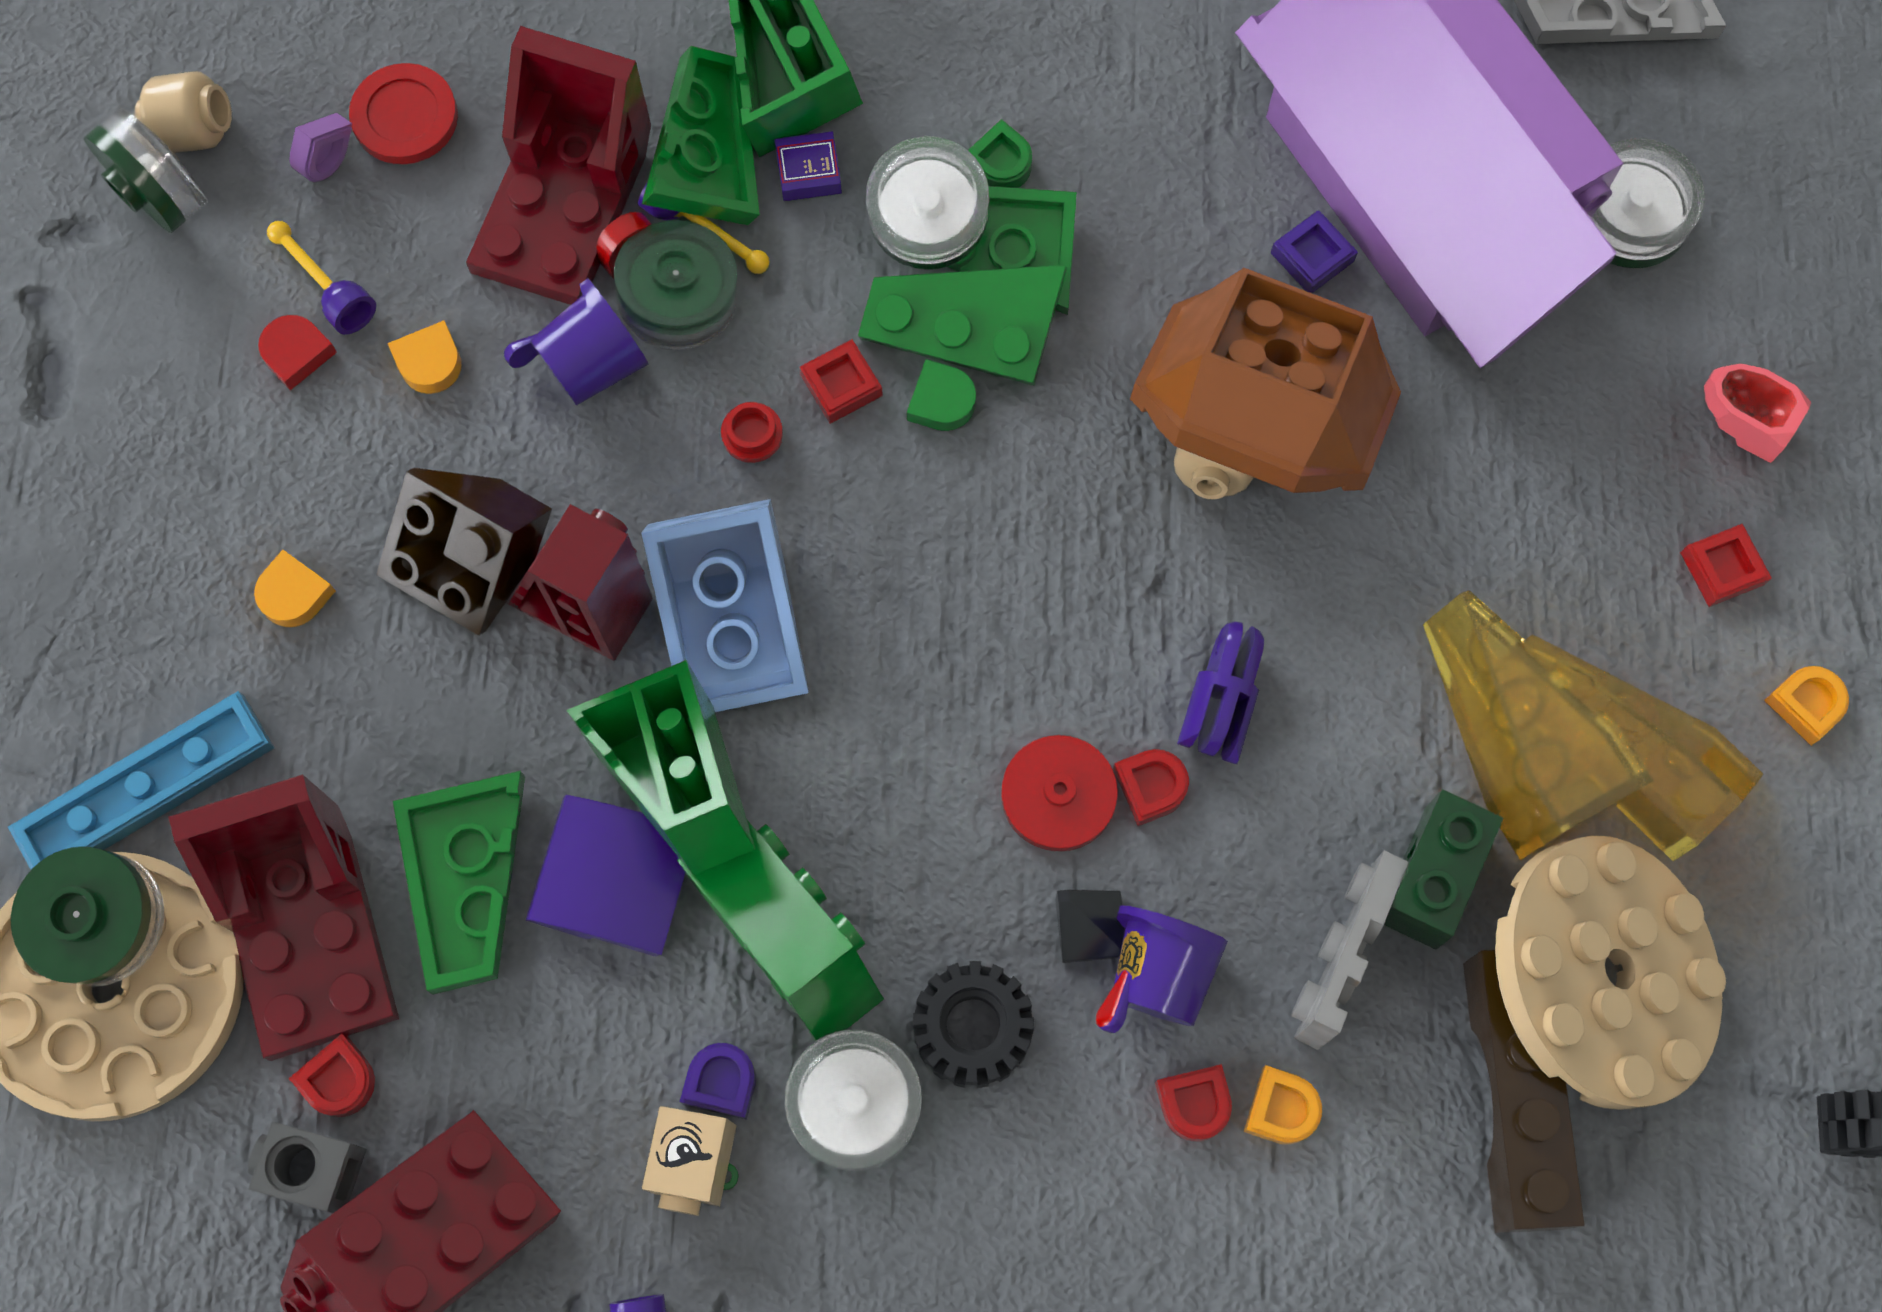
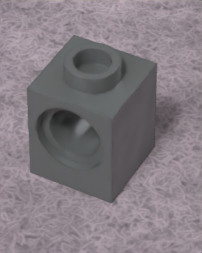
M272 1121L268 1134H262L252 1149L248 1162V1173L253 1175L248 1190L334 1213L350 1201L367 1149ZM309 1148L315 1157L314 1172L305 1183L296 1186L290 1178V1163L297 1153Z

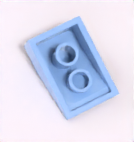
M771 499L648 524L641 534L671 666L687 660L711 701L715 712L807 694L808 685Z

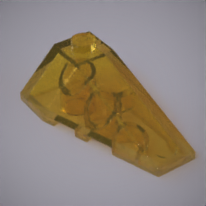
M1470 590L1460 593L1423 624L1484 803L1489 811L1504 817L1500 829L1520 860L1570 836L1655 781L1618 723L1601 708L1592 712L1568 690L1572 682L1556 668L1547 671L1525 651L1524 639Z
M1533 634L1486 677L1515 708L1672 861L1698 846L1744 801L1764 775L1715 727Z

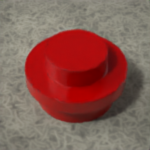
M757 402L739 404L725 416L722 422L721 437L723 445L731 456L742 462L756 463L770 458L782 443L783 429L781 420L773 409Z

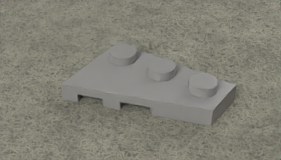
M1514 0L1536 44L1719 38L1726 27L1713 0Z
M1384 850L1371 867L1364 863L1359 865L1345 894V899L1354 902L1345 925L1334 921L1318 954V957L1328 961L1318 984L1310 980L1306 982L1292 1011L1291 1016L1301 1021L1294 1039L1319 1050L1341 1032L1348 1012L1338 1007L1340 1003L1345 1005L1348 1002L1355 987L1362 980L1369 962L1367 961V956L1362 955L1366 944L1372 945L1379 935L1409 863L1408 861Z

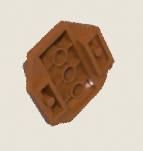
M1242 268L1210 290L1172 306L1135 381L1130 400L1141 412H1148L1157 429L1175 447L1292 493L1322 492L1341 487L1343 491L1364 489L1401 395V390L1382 351L1373 316L1247 268Z

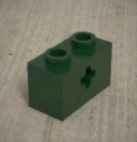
M1442 789L1426 806L1403 859L1409 863L1384 925L1435 950L1452 938L1504 817Z

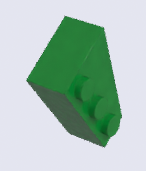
M687 660L566 710L595 755L693 875L755 850L714 707Z

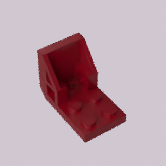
M520 26L511 46L502 138L511 162L467 258L466 264L471 274L572 305L583 295L580 283L587 278L593 282L600 266L596 250L598 238L613 220L621 216L647 153L651 122L635 60Z
M302 774L168 817L174 843L214 920L234 933L243 978L264 1059L273 1061L331 1042L340 1034L349 1036L399 1019L352 836L339 806Z

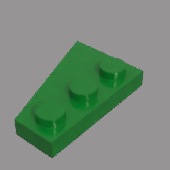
M690 46L680 57L643 197V205L743 225H749L760 215L752 143L742 126L741 109L743 107L740 80L736 73L735 56Z
M969 185L974 203L973 216L965 233L954 243L941 249L920 250L905 245L892 235L894 246L958 272L1066 265L1067 270L1056 311L1068 315L1077 192Z
M1066 265L874 277L858 337L865 341L1034 386L1067 267Z
M521 771L393 801L426 989L432 995L498 979L525 776Z

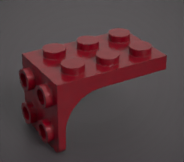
M473 1110L296 1240L281 1284L283 1294L280 1298L281 1306L284 1312H443L553 1224L561 1210Z

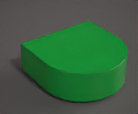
M1001 119L961 156V168L982 186L1020 188L1028 180L1031 173L1032 150L1026 139Z
M925 359L907 410V421L940 431H950L962 427L971 419L975 410L976 390L973 381L965 372L958 368Z

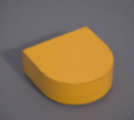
M444 320L387 343L403 379L415 391L426 394L444 391L457 380L461 372V357Z
M282 549L259 576L255 585L254 596L258 608L271 622L282 627H296L310 621L336 590L330 583Z
M1808 666L1797 670L1789 676L1764 701L1812 746L1844 717L1849 706V694L1844 682L1834 672L1819 666Z
M1265 1065L1260 1074L1244 1132L1278 1144H1295L1306 1139L1317 1129L1321 1121L1322 1103L1318 1092L1304 1078Z

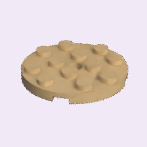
M1586 836L1551 846L1536 854L1521 868L1510 884L1516 890L1511 900L1508 915L1498 919L1495 954L1499 987L1509 1019L1518 1038L1531 1058L1549 1078L1559 1076L1573 1089L1581 1093L1580 1100L1591 1105L1616 1110L1634 1109L1657 1105L1677 1097L1697 1080L1713 1053L1721 1024L1722 993L1726 986L1725 973L1718 962L1715 946L1704 920V911L1701 903L1694 895L1687 891L1671 870L1646 850L1618 838ZM1607 957L1614 965L1621 964L1623 967V971L1617 972L1615 986L1606 974L1605 961Z
M112 852L133 865L143 878L150 897L151 917L148 932L140 950L120 970L122 976L121 988L124 989L121 995L117 994L108 1002L98 1003L95 1001L92 995L93 983L71 984L54 981L38 974L27 965L15 946L11 931V911L16 893L0 909V1083L17 1098L34 1108L50 1114L84 1121H112L148 1112L172 1100L194 1084L218 1057L231 1034L240 1009L244 984L234 933L216 923L192 876L154 857L136 853Z

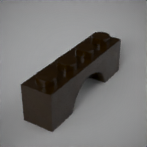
M1481 950L1463 963L1470 1026L1479 1039L1484 1052L1492 1093L1493 1140L1487 1162L1495 1233L1565 1230L1585 1226L1566 1082L1559 1076L1549 1078L1526 1051L1516 1034L1503 1002L1496 969L1495 950Z

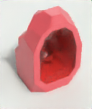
M1746 364L1716 368L1711 372L1704 385L1705 401L1713 413L1718 427L1734 437L1737 446L1770 463L1785 449L1811 405V401L1796 385L1768 369Z

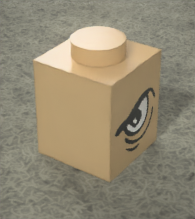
M663 1106L659 1107L642 1185L643 1190L661 1195L658 1208L699 1216L701 1203L720 1206L736 1124L723 1117Z

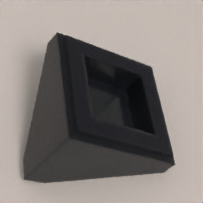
M1057 891L1055 901L1062 963L1119 958L1125 928L1116 918L1119 907L1122 905L1121 891Z

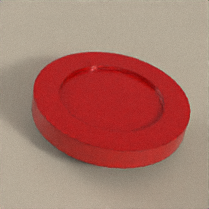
M399 63L373 72L360 83L350 102L349 121L352 123L351 128L359 144L370 155L387 163L412 164L430 158L445 147L456 129L458 108L450 86L437 72L418 64Z
M1065 735L1042 737L1020 749L1006 768L1001 789L1003 810L1014 831L1025 841L1038 848L1061 852L1081 848L1099 837L1112 819L1118 797L1115 774L1104 755L1086 741Z

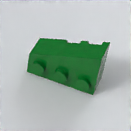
M729 0L730 18L734 28L737 57H735L736 73L740 80L743 107L741 109L742 126L758 157L776 149L775 139L804 135L863 104L852 74L813 0Z
M747 820L755 850L696 875L689 871L680 858L677 861L695 888L745 952L749 953L770 979L771 985L783 1000L786 999L798 1014L810 1035L823 1049L882 1002L884 998L857 953L865 945V942L853 925L841 912L830 919L820 907V904L827 898L810 874L803 867L793 874L782 861L790 854L771 828L765 824L756 831Z

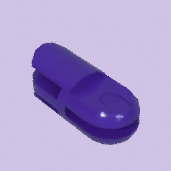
M1233 621L1227 623L1221 629L1214 644L1207 670L1198 672L1177 744L1190 748L1198 737V752L1214 756L1224 742L1221 752L1222 760L1237 765L1259 693V689L1254 685V681L1264 649V637L1261 631L1251 626L1242 638L1243 623Z

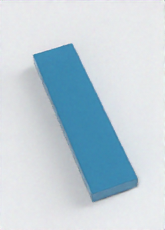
M237 691L8 826V829L30 869L47 856L63 849L93 847L105 850L273 750L274 746L245 696Z

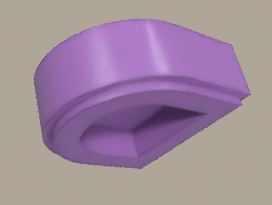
M334 113L296 127L289 157L291 167L312 182H318L331 176L345 157L352 123L338 113Z

